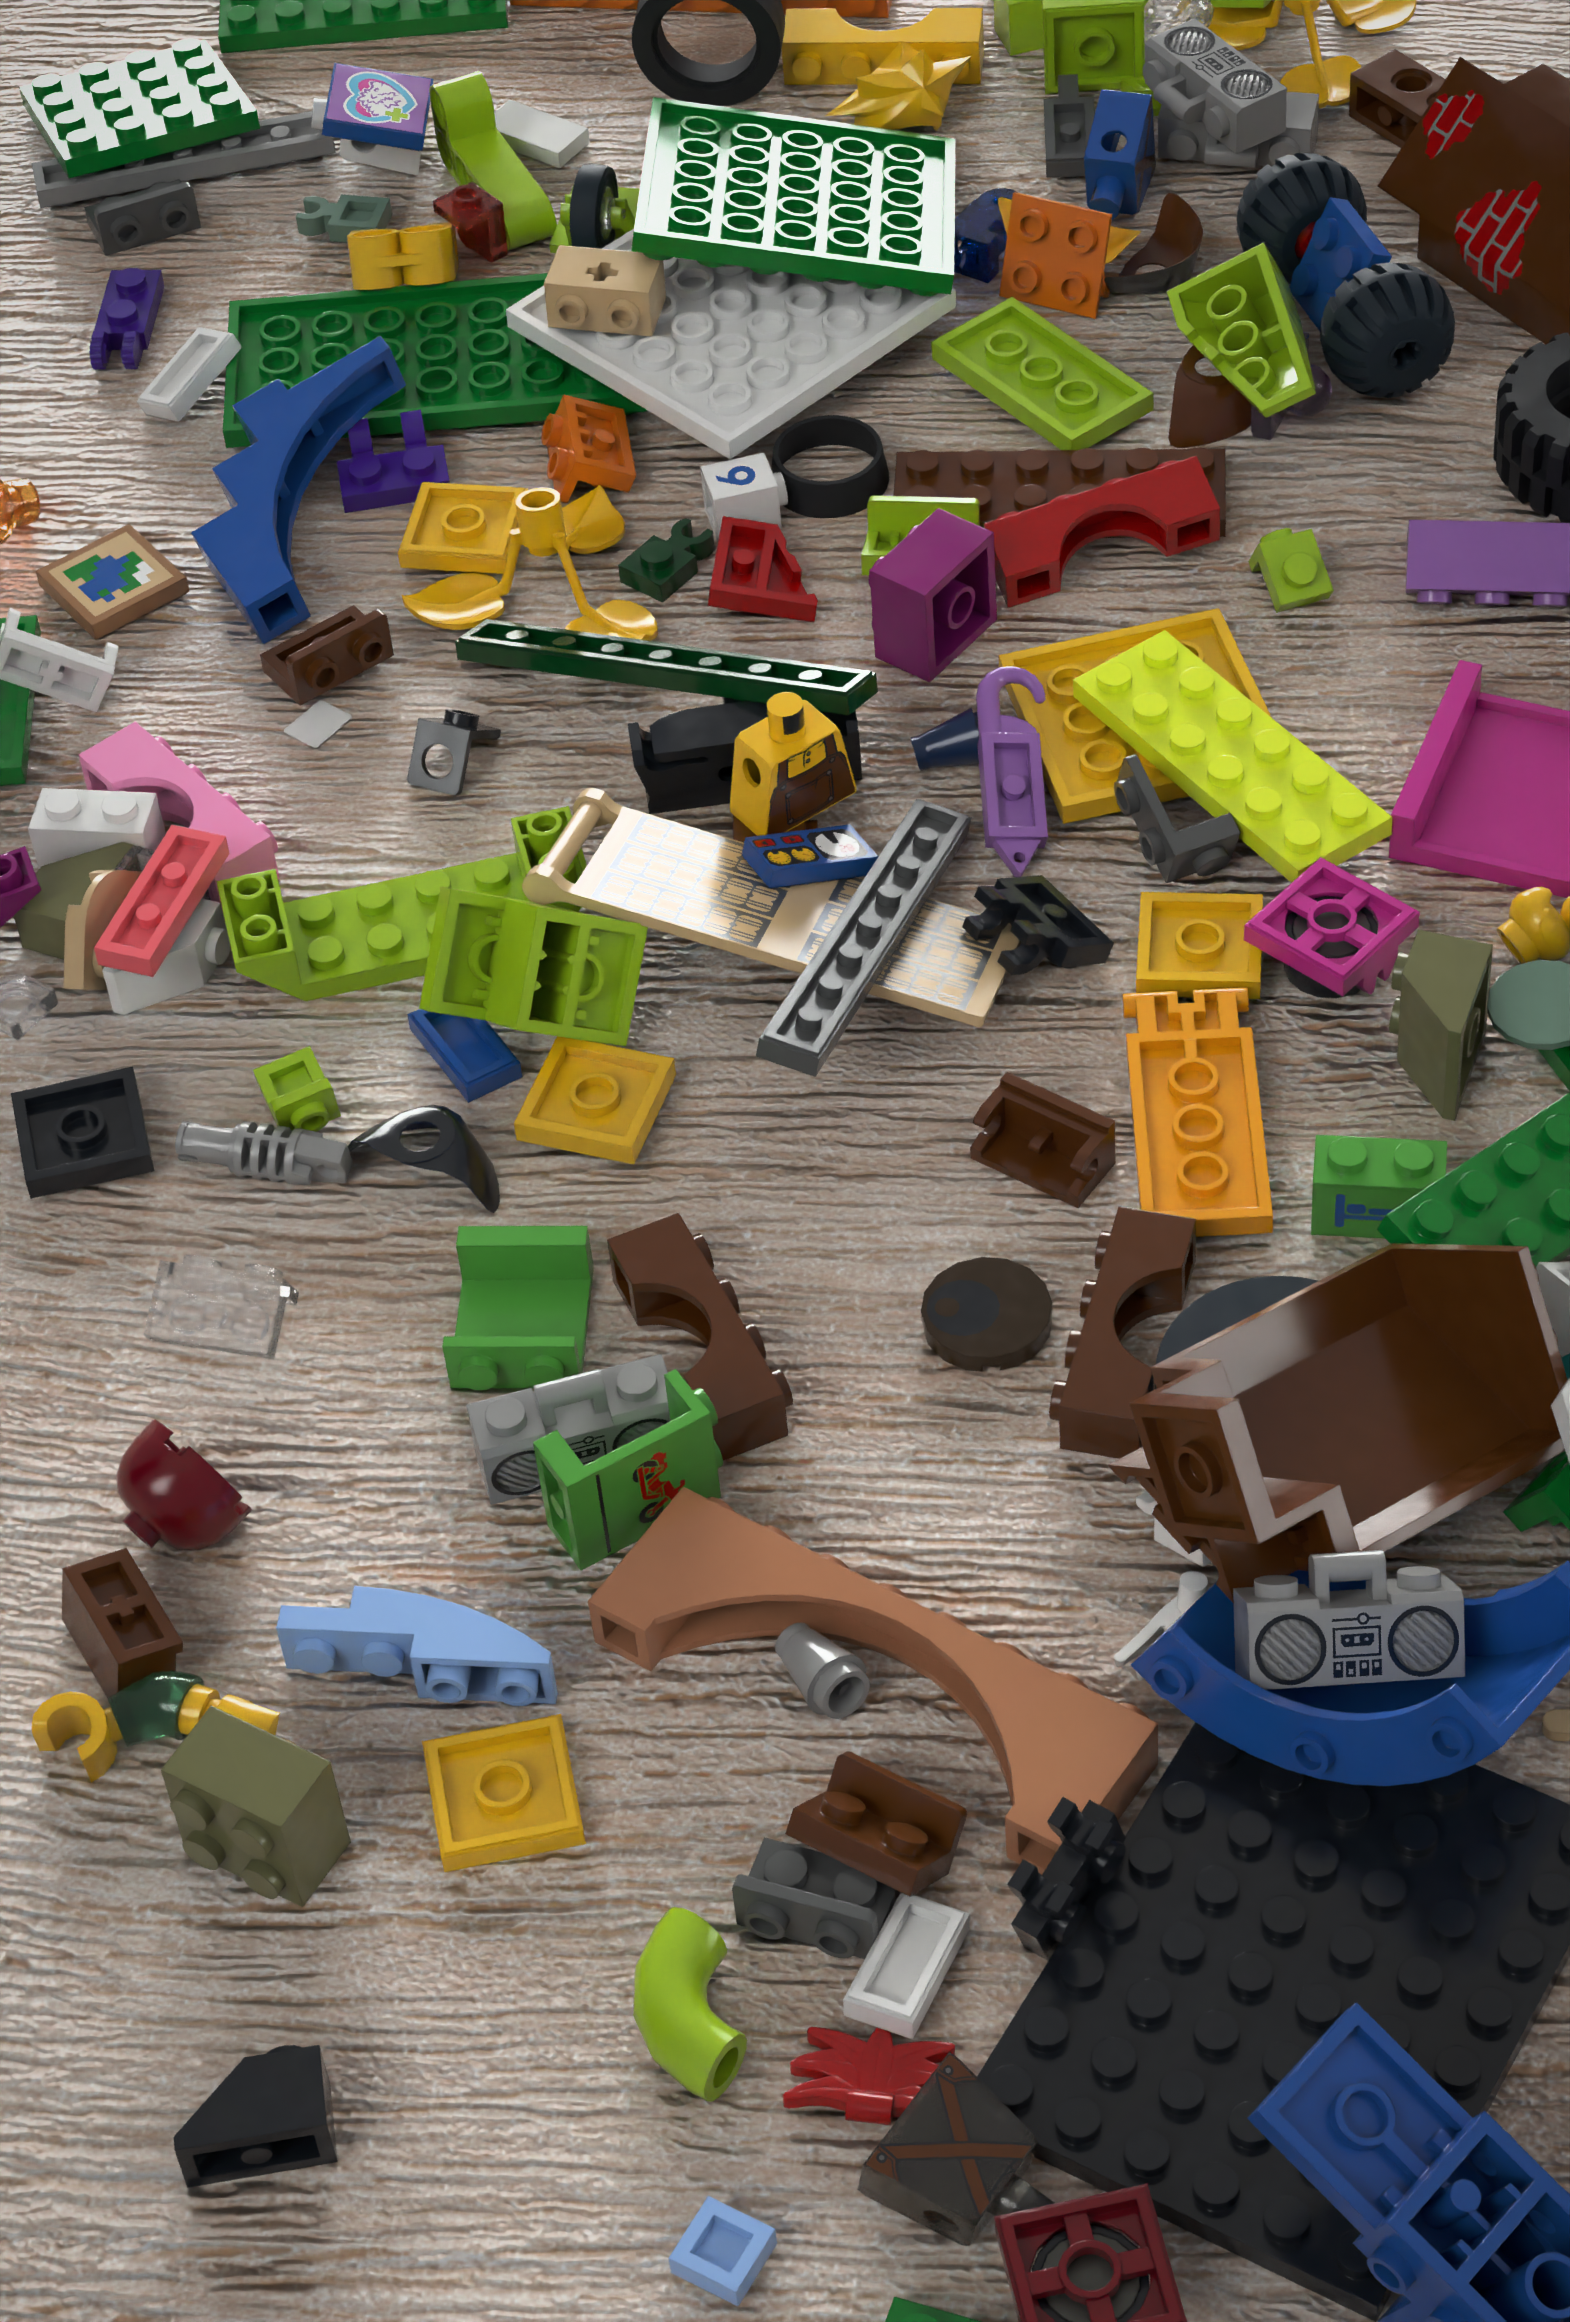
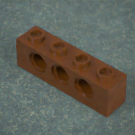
M1394 49L1350 73L1349 116L1402 148L1446 79Z

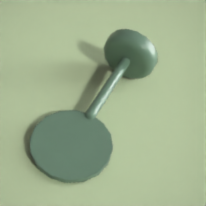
M1536 960L1516 965L1501 974L1490 988L1487 1013L1494 1029L1508 1041L1528 1049L1554 1050L1570 1046V964L1562 961Z

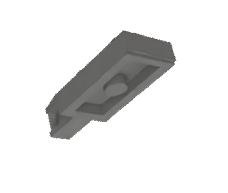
M1078 74L1058 75V98L1044 99L1046 178H1077L1085 176L1084 156L1095 115L1094 96L1079 97Z

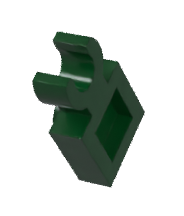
M685 518L678 521L672 527L671 537L667 541L653 535L618 565L620 582L663 603L698 573L697 561L703 560L713 553L715 549L713 530L706 529L701 535L693 537L691 520Z

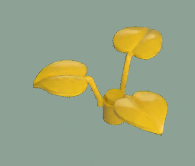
M1274 0L1265 8L1214 7L1211 4H1189L1190 19L1195 18L1239 51L1254 47L1263 42L1266 37V28H1274L1278 25L1284 2V5L1290 8L1293 14L1304 15L1314 64H1303L1290 69L1282 77L1280 83L1287 87V92L1319 94V109L1325 108L1327 105L1338 106L1349 102L1350 73L1361 68V65L1357 60L1347 55L1332 57L1325 61L1322 60L1313 12L1318 9L1321 0ZM1326 0L1335 18L1338 19L1342 26L1347 27L1354 24L1359 32L1365 34H1376L1396 29L1407 23L1416 10V0Z
M598 485L563 508L560 494L554 489L534 488L521 493L515 501L519 528L509 531L511 544L504 574L499 583L490 575L468 572L439 580L416 594L402 595L404 606L415 617L435 627L464 630L474 628L485 619L494 620L505 611L504 601L501 597L507 595L511 590L521 545H524L528 548L530 554L534 556L545 557L557 552L559 554L577 606L583 615L569 622L565 627L566 630L647 641L655 639L658 635V625L654 616L637 603L619 599L611 600L595 610L586 600L568 550L578 554L599 552L619 542L625 534L623 517L612 505L601 485Z

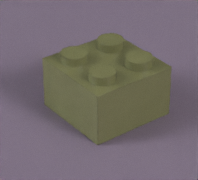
M214 1706L209 1707L161 1769L171 1802L170 1807L175 1815L183 1841L182 1846L186 1854L194 1862L206 1869L217 1870L218 1867H221L243 1878L252 1890L266 1898L275 1899L277 1896H280L303 1907L351 1843L331 1762Z

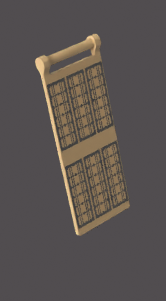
M591 787L580 793L573 805L574 815L542 864L535 865L530 869L524 878L522 889L525 896L531 902L542 905L555 902L570 903L802 974L864 879L854 877L770 889L743 858V842L623 807L615 803L604 791ZM613 824L576 884L566 880L563 877L564 873L593 828ZM928 898L868 994L975 1027H982L1008 972L997 962L1001 951L1014 950L1019 947L1021 941L1010 931L1012 927L1010 923L1001 933L993 938L976 941L962 928V925L967 916H977L980 913Z

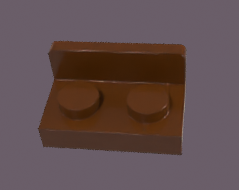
M847 1751L837 1757L827 1791L793 1808L785 1834L911 1897L949 1874L966 1821L967 1811L963 1806Z

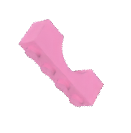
M135 721L79 754L87 790L156 793L163 820L175 822L190 829L226 836L230 854L203 897L206 900L221 903L216 881L276 869L277 877L280 879L274 855L278 851V845L270 829L260 821L255 823L246 816L230 794H220L213 788L197 766L194 764L187 766L174 754L170 745L161 736L154 738Z

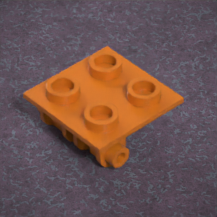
M1014 192L999 296L1005 298L1014 297L1018 301L1096 319L1100 297L1108 298L1110 295L1104 281L1105 277H1107L1105 276L1104 268L1112 214Z

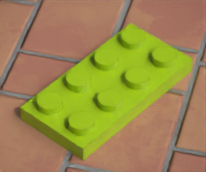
M1010 297L931 341L932 359L1061 450L1089 448L1154 410L1153 392L1014 297Z

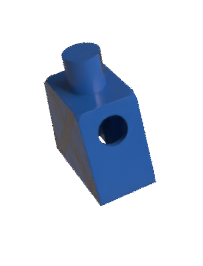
M1101 89L1084 156L1086 196L1089 209L1112 214L1113 220L1119 213L1129 215L1139 213L1155 171L1152 95ZM1120 135H1123L1127 143L1123 149L1116 152Z

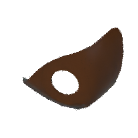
M1194 345L1183 357L1176 373L1168 439L1171 446L1177 448L1201 446L1230 438L1248 429L1257 421L1261 414L1223 375L1205 376L1196 371L1195 364L1206 357Z

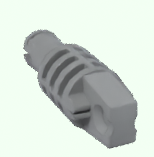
M183 1121L179 1126L175 1142L176 1154H179V1160L227 1166L231 1173H235L237 1177L249 1178L250 1176L253 1179L259 1180L269 1178L273 1182H283L285 1180L288 1184L310 1185L311 1181L346 1183L352 1167V1157H350V1151L346 1143L325 1139L322 1133L298 1128L292 1131L290 1127L277 1126L276 1128L269 1124L257 1126L255 1122L243 1121L242 1124H237L234 1128H223Z

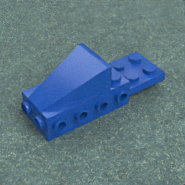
M1357 2002L1342 2013L1247 2119L1361 2233L1353 2244L1368 2258L1367 2266L1370 2272L1387 2289L1400 2294L1378 2322H1570V2194L1485 2110L1472 2118Z

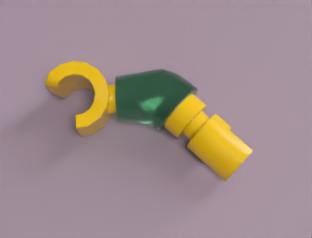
M175 1670L154 1671L109 1696L107 1699L110 1707L105 1709L100 1706L96 1699L85 1693L70 1691L54 1695L43 1702L33 1714L32 1735L39 1751H59L63 1743L72 1736L80 1734L90 1735L86 1742L79 1746L77 1750L92 1783L103 1776L114 1763L118 1751L117 1741L124 1739L127 1747L163 1737L182 1740L191 1732L210 1706H214L276 1735L280 1712L255 1705L250 1700L231 1694L225 1695L220 1700V1694L216 1689L204 1686V1680L200 1676Z

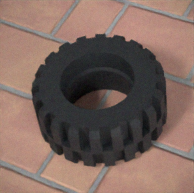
M1567 332L1553 336L1546 345L1539 342L1530 347L1523 354V357L1519 356L1506 370L1505 377L1500 381L1497 392L1493 453L1496 471L1502 482L1508 486L1509 491L1522 504L1529 501L1530 507L1534 512L1546 518L1550 514L1558 516L1561 523H1570V336Z

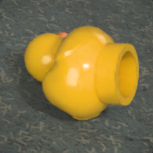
M1542 886L1533 887L1518 893L1512 900L1509 908V919L1496 930L1505 946L1521 964L1536 961L1539 958L1557 961L1564 958L1570 952V896L1564 901L1560 913L1550 902L1552 897L1551 890Z

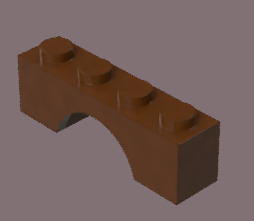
M1119 1206L1111 1232L1103 1230L1100 1232L1095 1252V1269H1099L1097 1280L1087 1279L1084 1284L1080 1303V1318L1085 1319L1082 1330L1072 1329L1070 1331L1065 1352V1368L1070 1369L1066 1381H1055L1050 1400L1049 1417L1051 1420L1059 1421L1060 1449L1119 1459L1142 1447L1129 1403L1153 1391L1154 1378L1150 1366L1133 1357L1120 1341L1139 1322L1158 1314L1182 1310L1196 1262V1219Z
M676 1213L607 1239L613 1282L638 1326L663 1325L676 1327L693 1334L708 1347L699 1362L685 1373L683 1377L692 1390L697 1388L704 1390L716 1410L718 1424L712 1427L713 1436L722 1454L723 1461L788 1436L786 1407L793 1405L789 1384L780 1368L770 1370L765 1362L766 1351L764 1343L753 1322L743 1324L738 1315L740 1313L738 1299L730 1281L726 1277L717 1279L712 1271L714 1269L713 1258L701 1233L692 1235L681 1215Z

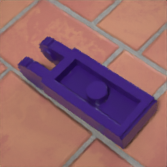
M138 268L111 270L89 346L90 364L93 370L106 369L112 350H121V359L125 369H138L143 351L148 350L164 291L161 270H141Z

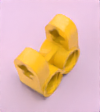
M454 222L433 223L401 230H354L347 235L354 289H384L402 284L431 285L456 279L459 259Z

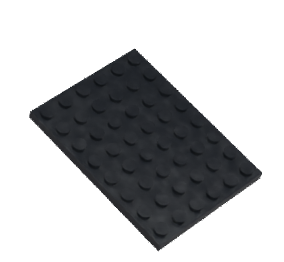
M1195 1722L1127 1832L1126 1839L1123 1842L1125 1844V1854L1117 1872L1107 1883L1097 1881L1083 1904L1087 1908L1084 1923L1066 1946L1058 1944L978 2074L976 2080L979 2083L973 2082L961 2105L965 2113L989 2126L996 2139L1003 2142L1032 2143L1033 2145L1027 2154L1105 2192L1148 2183L1157 2217L1376 2322L1392 2291L1383 2286L1373 2276L1367 2266L1368 2258L1353 2244L1361 2233L1247 2118L1342 2013L1356 2002L1472 2118L1484 2110L1488 2112L1570 1957V1804L1476 1764L1448 1776L1420 1783L1392 1786L1352 1785L1318 1779L1281 1768L1250 1755L1217 1737Z

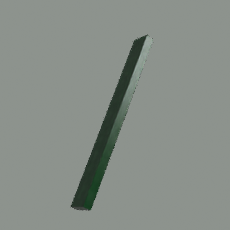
M485 619L455 641L457 659L463 661L766 704L770 697L777 693L792 692L799 695L802 700H807L819 711L850 715L878 692L876 673L868 670Z

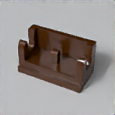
M1009 1072L1003 1075L1000 1079V1085L981 1105L973 1119V1124L985 1129L978 1134L970 1146L971 1159L1076 1208L1081 1206L1116 1164L1115 1120Z
M124 1548L62 1568V1620L116 1714L135 1709L139 1697L137 1687L147 1677L155 1676L154 1680L162 1694H166L175 1682L176 1654L183 1652V1641L128 1549Z

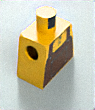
M781 692L770 697L767 702L768 717L741 731L735 739L730 812L757 836L787 832L857 792L840 730L807 700H802L799 695L792 692Z

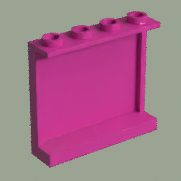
M1459 660L1391 813L1393 818L1392 835H1390L1389 858L1524 889L1542 886L1549 888L1552 895L1568 898L1570 896V711L1480 692L1482 664Z

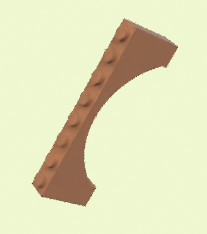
M682 1487L588 1600L595 1643L649 1671H652L661 1659L697 1647L735 1639L779 1636L788 1626L801 1622L807 1624L811 1629L829 1640L841 1641L874 1650L898 1660L926 1676L955 1699L976 1723L993 1750L1005 1778L1012 1808L1005 1816L1007 1858L1019 1864L1024 1859L1035 1865L1041 1875L1062 1844L1060 1837L1053 1832L1047 1823L1062 1797L1075 1803L1080 1812H1082L1087 1802L1091 1800L1113 1812L1117 1820H1119L1158 1765V1723L1151 1720L1138 1707L1129 1703L1118 1704L1088 1689L1074 1675L1066 1672L1056 1673L1028 1659L1017 1647L1006 1642L996 1643L968 1629L957 1617L945 1612L936 1613L908 1599L897 1587L888 1583L878 1584L850 1570L837 1557L830 1554L820 1555L792 1541L786 1533L771 1525L762 1526L736 1513L724 1501L715 1497L705 1498L685 1487Z

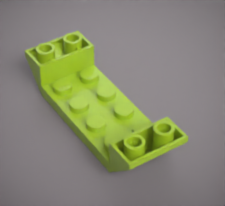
M566 806L511 818L516 853L283 903L276 869L216 881L236 972L303 1001L425 976L440 888L447 887L530 901L522 889L524 878L531 868L542 864L572 818L570 808ZM582 847L563 875L566 880L576 884L587 866ZM566 902L549 904L577 912L582 908Z

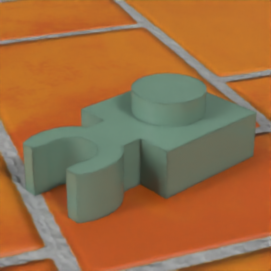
M341 194L337 203H329L325 198L309 196L303 200L305 213H297L296 221L299 234L316 236L329 232L331 242L348 243L347 235L351 231L387 228L392 217L390 198Z

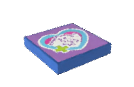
M334 63L322 135L423 151L430 108L429 89L433 85L434 79Z

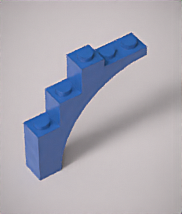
M381 336L288 390L280 379H277L232 405L251 446L212 468L232 509L192 531L191 534L210 571L263 644L311 617L296 586L291 564L292 528L301 498L320 463L350 428L372 408L406 386L392 351Z

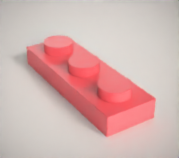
M176 825L170 826L96 943L94 951L98 965L154 977L230 854L226 836Z

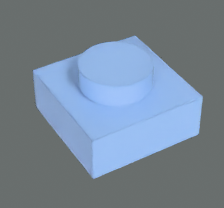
M708 2196L668 2258L671 2273L739 2306L777 2245L775 2228Z

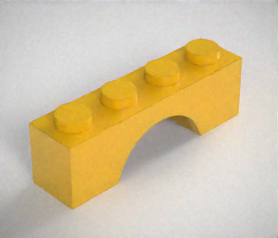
M933 8L919 22L908 27L888 31L866 30L853 26L843 20L836 9H786L785 30L781 48L784 85H857L856 77L872 74L902 40L919 52L924 49L933 63L971 56L953 84H981L984 57L983 8Z

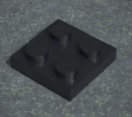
M133 1067L11 1093L25 1182L30 1199L154 1171L138 1084Z

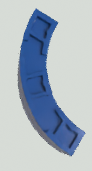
M1566 1561L1552 1572L1529 1583L1508 1589H1500L1493 1597L1464 1598L1465 1677L1265 1690L1235 1673L1234 1604L1216 1585L1217 1581L1131 1664L1160 1697L1168 1700L1190 1719L1248 1754L1281 1768L1318 1779L1352 1785L1392 1786L1420 1783L1451 1775L1478 1763L1500 1749L1570 1670V1562ZM1297 1570L1288 1575L1296 1577L1298 1584H1305L1309 1588L1308 1571ZM1366 1580L1329 1582V1591L1366 1589Z

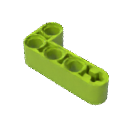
M476 71L430 86L429 93L436 141L443 163L502 246L508 251L553 236L557 223L552 205L545 192L496 128L492 96L482 73Z

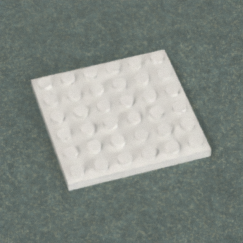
M634 229L602 249L631 251ZM673 257L669 260H663L666 300L652 337L548 327L544 286L507 308L506 316L508 327L728 459H732L956 307V290L952 288L951 295L938 293L933 296H920L905 288L884 286L880 289H868L859 286L854 281L831 279L826 282H816L805 278L802 274L779 271L776 274L765 275L756 273L749 267L726 264L723 267L714 268L701 265L696 260Z

